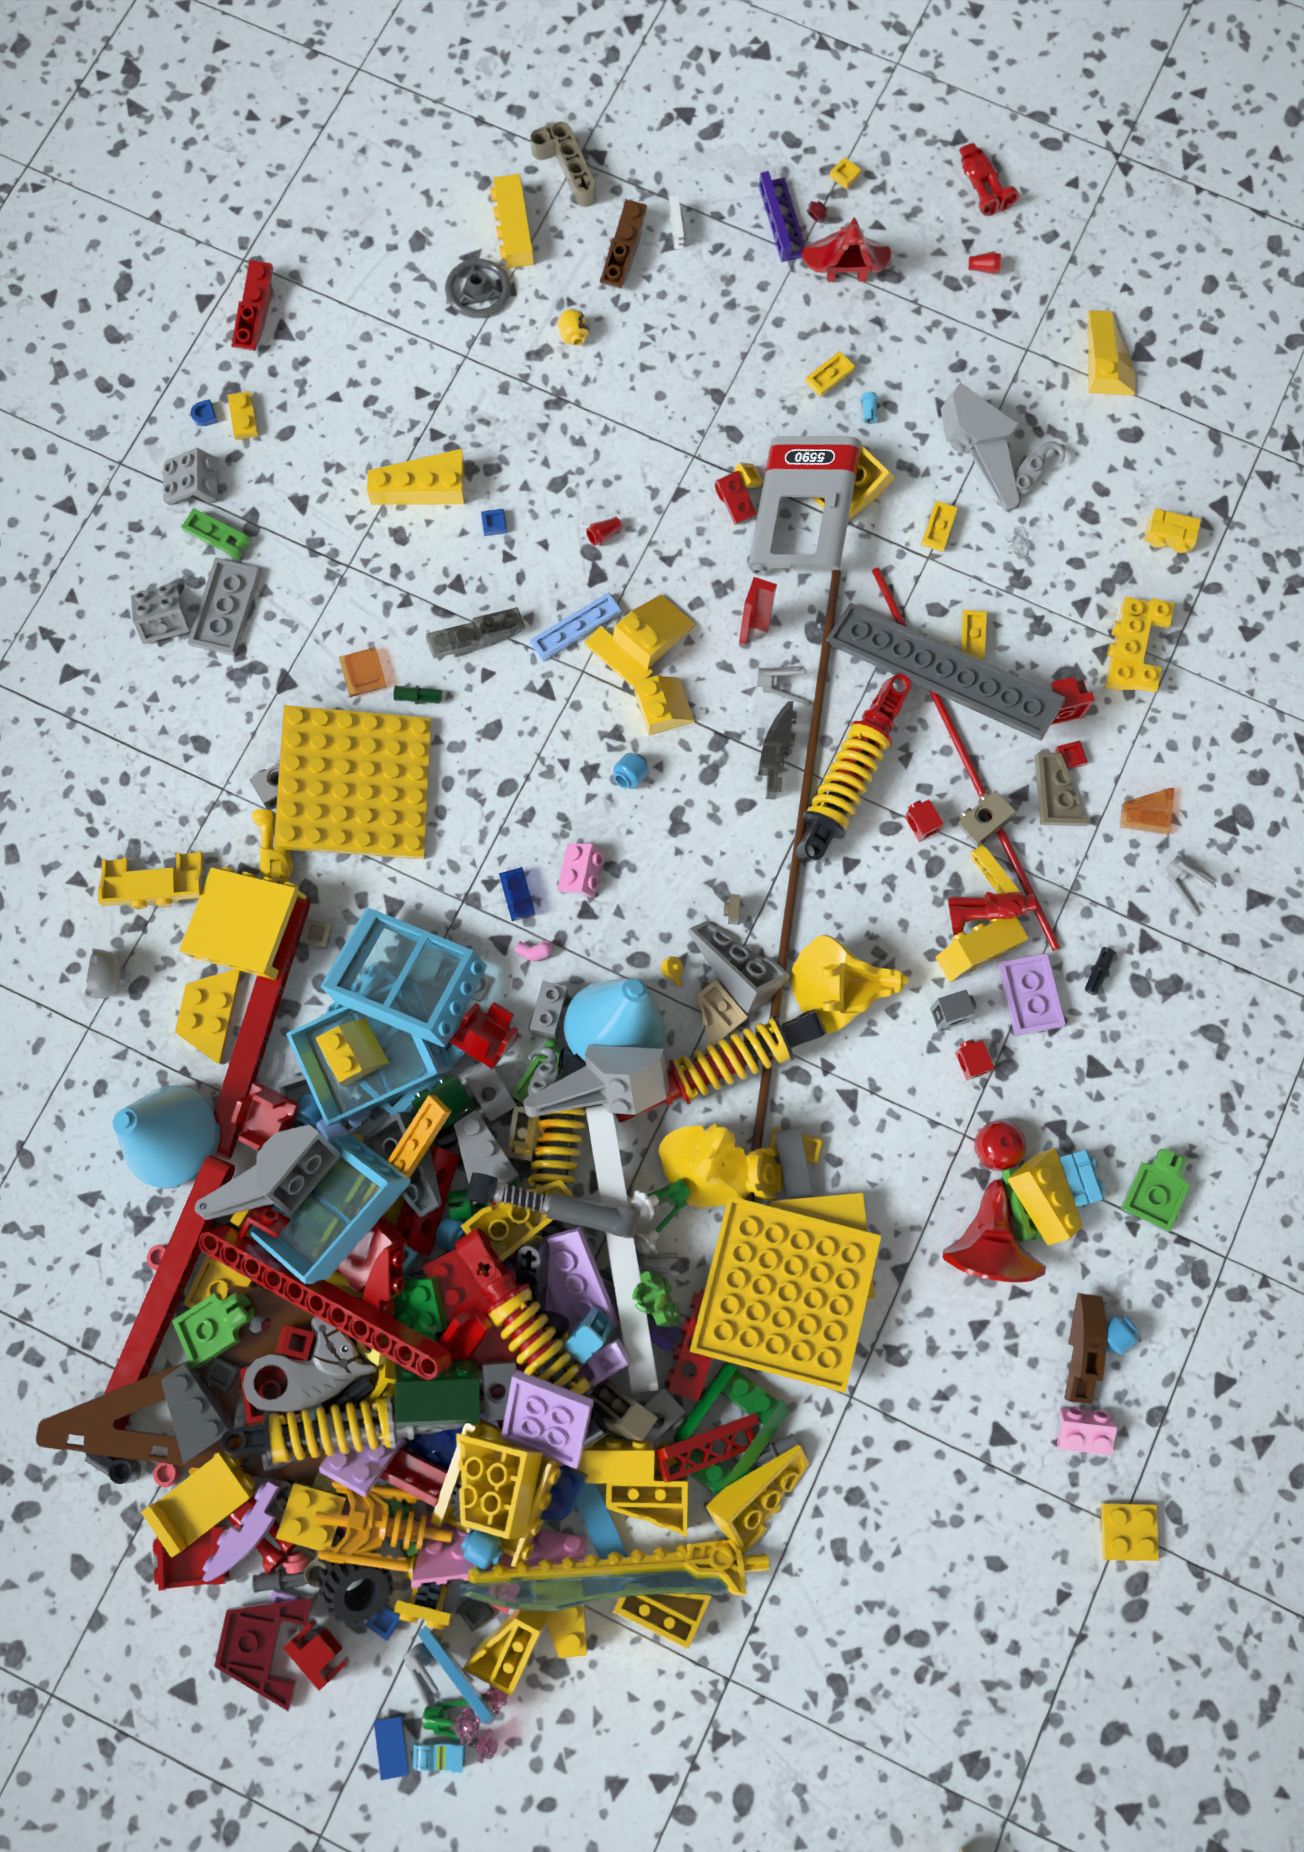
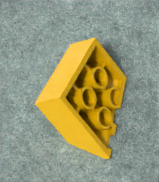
M457 1434V1444H460L461 1459H458V1470H461L462 1488L459 1489L461 1525L506 1539L525 1538L543 1453L496 1440Z

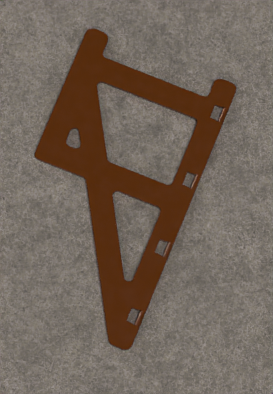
M232 1285L228 1288L226 1298L234 1293L244 1294L252 1303L249 1307L245 1308V1311L247 1312L254 1308L255 1316L271 1319L272 1325L259 1332H252L250 1329L251 1321L238 1331L241 1341L219 1356L241 1366L240 1369L252 1364L258 1358L269 1354L275 1355L282 1327L291 1326L312 1332L311 1321L315 1316L268 1289ZM349 1336L351 1341L356 1346L357 1340ZM214 1359L198 1368L203 1378H205ZM185 1362L49 1416L39 1422L36 1433V1443L43 1448L79 1451L88 1454L154 1461L193 1468H201L214 1458L215 1454L223 1450L221 1439H219L183 1464L176 1436L117 1428L114 1424L115 1420L166 1399L161 1379ZM240 1370L227 1393L211 1385L213 1393L233 1423H235L241 1386ZM352 1382L345 1388L348 1389L352 1385ZM341 1391L333 1397L322 1402L321 1407H324L325 1405L329 1404L332 1400H334L337 1396L341 1394ZM69 1435L84 1436V1445L67 1443ZM232 1439L228 1443V1449L236 1450L241 1446L240 1444H235ZM153 1446L168 1447L167 1456L151 1454ZM322 1449L319 1458H313L311 1454H307L304 1460H298L294 1452H292L289 1462L279 1461L274 1466H269L266 1455L245 1457L251 1459L250 1467L240 1466L244 1473L253 1476L332 1485V1481H335L331 1478L317 1476L320 1465L328 1456L324 1449Z

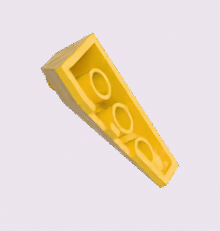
M799 1445L793 1447L725 1487L706 1506L714 1523L729 1540L734 1542L743 1555L764 1535L767 1527L764 1525L773 1512L775 1514L779 1512L781 1506L778 1504L784 1494L794 1489L809 1466L802 1447Z

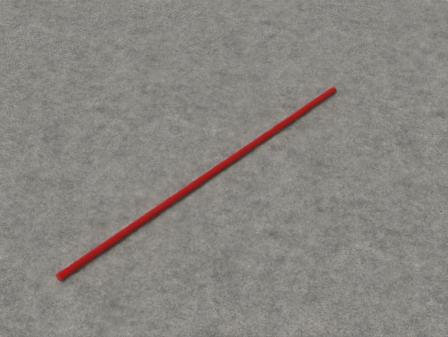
M879 567L874 568L872 573L895 622L907 627ZM929 691L977 794L981 798L987 792L940 695ZM987 812V815L991 820L993 816ZM1004 828L997 832V836L1025 894H1034L1037 910L1033 911L1054 952L1061 947Z

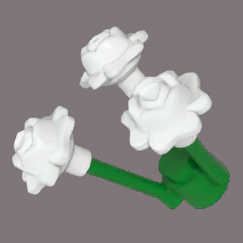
M678 1179L674 1183L671 1182L667 1186L647 1195L645 1192L641 1193L637 1190L633 1198L627 1196L629 1209L639 1211L640 1217L647 1218L648 1220L653 1219V1206L658 1204L659 1200L666 1198L669 1204H676L674 1209L655 1230L652 1229L648 1234L636 1232L635 1247L644 1256H648L650 1253L659 1254L656 1250L655 1242L660 1236L659 1233L680 1209L688 1205L685 1199L690 1197L691 1193L683 1180Z

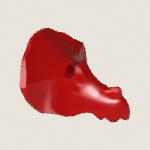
M853 217L849 226L841 227L840 231L804 247L802 259L813 271L817 273L827 272L828 282H835L836 272H858V282H865L868 271L880 272L888 265L891 260V250L889 246L865 238L859 223Z
M995 1179L987 1186L974 1220L959 1240L943 1249L942 1258L958 1270L980 1278L1011 1283L1033 1281L1045 1275L1046 1266L1028 1254L1017 1240L1011 1221L1009 1197L1002 1180Z

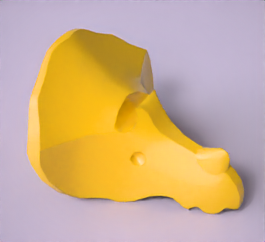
M829 935L817 936L801 951L791 971L792 992L801 1012L805 1013L817 1009L827 1033H834L844 1028L858 1014L867 1010L875 1000L902 991L903 987L908 983V977L904 973L893 969L874 967L859 960L842 943Z
M717 1124L710 1125L708 1129L701 1125L684 1126L668 1134L659 1145L658 1153L666 1178L669 1183H674L678 1179L684 1181L691 1193V1196L685 1200L691 1207L724 1206L727 1203L728 1196L744 1200L750 1194L746 1188V1179L748 1178L747 1156L744 1153V1149L735 1144L736 1138H734V1133L728 1131L725 1127Z

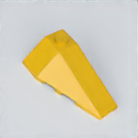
M1089 310V393L1135 395V371L1112 311Z
M561 1179L529 1191H536L537 1194L542 1192L545 1196L547 1193L551 1195L552 1192L574 1197ZM501 1202L500 1204L497 1203L481 1209L461 1227L466 1234L480 1227L488 1236L492 1247L503 1262L532 1236L536 1235L553 1221V1219L546 1218L547 1215H544V1213L540 1214L539 1210L533 1212V1209L530 1208L526 1210L525 1207L519 1208L518 1205L512 1207L509 1203L505 1205L504 1202Z

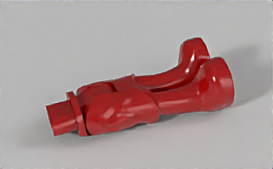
M975 143L964 145L959 149L962 156L961 162L964 174L970 180L973 189L977 191L980 199L979 210L981 214L992 216L997 212L998 208L1001 212L1010 208L1019 198L1018 190L1014 186L1007 188L1002 186L998 179L999 173L994 168L990 158L981 148H977ZM987 182H988V184H989V186H990V188H991L993 194H990V193H989V191H988V189H987V187H986V185H985Z
M986 892L984 898L947 897L953 936L963 932L965 923L972 920L1012 919L1021 914L1026 915V911L1037 910L1034 894L1023 896L1021 892L1000 894Z
M255 1495L227 1516L233 1526L243 1528L241 1521L248 1509L253 1510L258 1501L254 1499ZM275 1520L268 1533L286 1554L290 1553L298 1545L276 1538L280 1524ZM265 1537L256 1546L263 1558L262 1567L268 1574L277 1569L286 1558V1555L273 1546Z

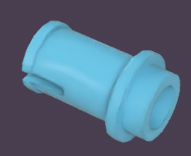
M865 392L860 399L861 404H863L864 423H868V419L869 424L878 421L877 402L879 398L875 392Z

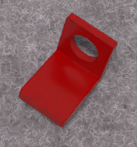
M268 1205L257 1207L247 1217L239 1237L243 1239L249 1229L255 1225L273 1237L278 1238L291 1219Z

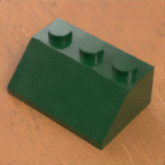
M477 1360L451 1361L448 1368L432 1379L422 1378L395 1363L393 1390L396 1427L475 1424L480 1422Z

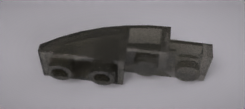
M518 607L474 617L471 623L427 633L426 640L433 659L450 654L458 657L502 642L524 631L526 627Z
M788 701L780 710L769 728L763 744L758 775L767 776L765 799L775 800L777 792H781L783 778L778 777L779 769H783L784 755H788L790 747L795 746L796 733L791 732L792 724H796L797 710H793V701Z

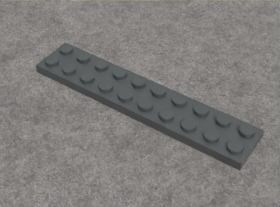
M849 603L826 639L834 648L894 675L904 674L909 678L910 682L1040 741H1042L1065 703V697L853 603Z

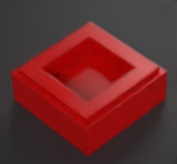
M1080 740L1057 746L1055 749L1057 753L1062 754L1068 770L1084 766L1088 763Z

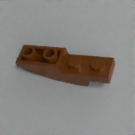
M625 199L617 230L610 244L600 283L622 289L641 238V229L647 212V204Z
M1077 1292L1068 1344L1073 1346L1064 1399L1069 1402L1092 1404L1096 1381H1103L1107 1333L1102 1296Z

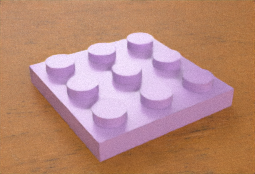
M516 1370L512 1376L501 1439L526 1449L541 1452L543 1456L577 1469L582 1458L594 1400Z

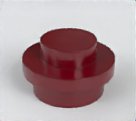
M811 201L809 203L807 213L814 221L820 223L828 217L826 213L827 208L820 201Z

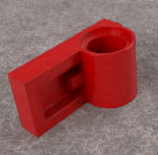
M738 471L715 481L717 495L725 503L734 525L757 514Z

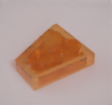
M1174 788L1164 789L1124 802L1121 806L1119 828L1168 835L1171 832Z

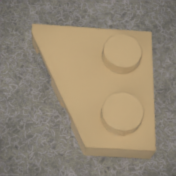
M716 979L696 995L708 1045L711 1044L715 1047L718 1045L719 1040L725 1039L748 1019L746 1014Z

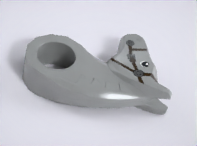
M314 1317L311 1321V1328L315 1336V1345L311 1360H296L271 1354L258 1358L246 1370L243 1389L246 1399L259 1410L273 1412L299 1411L333 1397L356 1377L377 1371L376 1365L362 1362L356 1346L347 1334ZM269 1366L281 1369L285 1373L288 1383L285 1393L273 1400L260 1397L254 1389L253 1382L258 1371Z

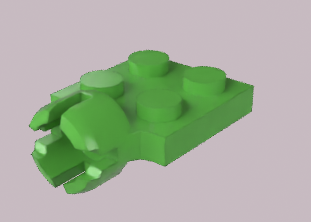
M1163 1148L1158 1151L1152 1164L1141 1162L1120 1209L1170 1232L1190 1188V1184L1183 1180V1173L1188 1160L1181 1154L1179 1156L1175 1155V1151Z
M652 1271L639 1274L642 1283L637 1284L632 1295L633 1300H637L636 1308L641 1312L652 1314L657 1326L672 1328L679 1325L678 1317L681 1314L675 1301L672 1302L669 1294L672 1288L668 1278Z
M214 1293L172 1321L192 1369L200 1368L241 1341L238 1335L239 1329L252 1321L255 1316L254 1308L247 1312L245 1311V1308L249 1307L252 1303L244 1294L234 1293L223 1300L221 1294Z

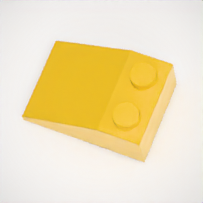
M862 444L848 521L879 497L896 479ZM812 497L824 509L825 498Z
M660 594L632 610L615 625L612 640L648 670L691 631L696 624Z

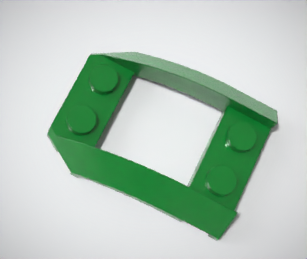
M726 1363L674 1435V1443L689 1438L719 1394H722L748 1415L756 1413L758 1421L763 1427L732 1471L721 1462L688 1474L715 1495L747 1474L789 1413L782 1399L779 1402L737 1370L738 1367ZM697 1448L692 1449L689 1460L699 1464L704 1452ZM676 1459L677 1463L675 1465L680 1467L681 1461Z

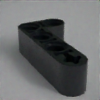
M535 1235L518 1252L516 1283L519 1286L529 1284V1288L532 1291L531 1300L540 1304L536 1315L546 1314L548 1320L543 1325L544 1328L553 1326L556 1330L551 1339H562L570 1326L567 1317L561 1313L545 1310L550 1246L544 1237Z

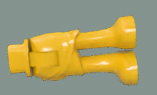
M268 809L254 810L251 813L252 821L259 826L261 832L259 854L262 879L263 877H269L278 881V884L284 885L285 882H289V878L293 874L294 864L291 858V850L273 848L274 812Z

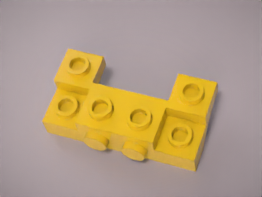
M1125 596L1121 604L1118 621H1115L1111 634L1115 638L1114 643H1110L1107 652L1110 662L1105 688L1118 691L1142 690L1156 693L1162 668L1143 663L1150 627L1160 626L1168 628L1171 625L1175 603L1151 598L1148 602Z
M202 851L187 854L176 853V870L174 868L129 871V859L127 857L118 860L102 859L98 903L102 907L128 904L132 909L140 910L146 909L147 905L170 907L172 903H180V900L199 898L202 892V877H204Z

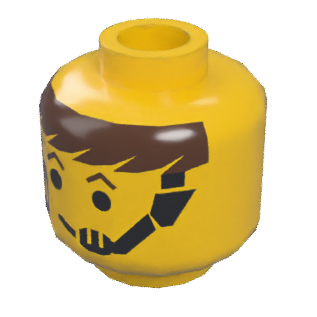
M576 309L564 311L557 321L561 338L566 344L581 345L590 334L585 315Z

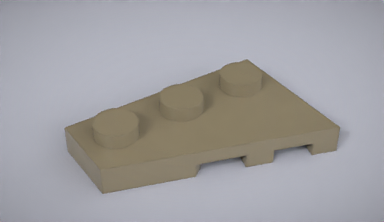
M1037 753L1035 755L1040 825L1087 826L1090 824L1087 815L1084 816L1081 809L1079 795L1075 794L1071 785L1072 778L1062 754Z

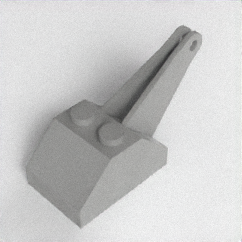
M310 1125L274 1133L257 1153V1163L255 1166L209 1195L199 1199L195 1204V1211L202 1218L209 1220L275 1204L281 1211L291 1217L339 1159L341 1154L319 1131Z

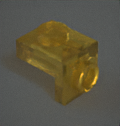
M529 1117L526 1142L510 1141L509 1146L511 1149H515V1154L530 1155V1151L537 1152L538 1140L543 1141L545 1125H540L541 1120L539 1117Z

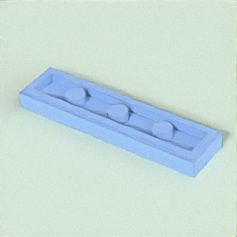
M608 592L532 638L530 644L544 662L595 631L600 626L621 615L622 609L611 593Z

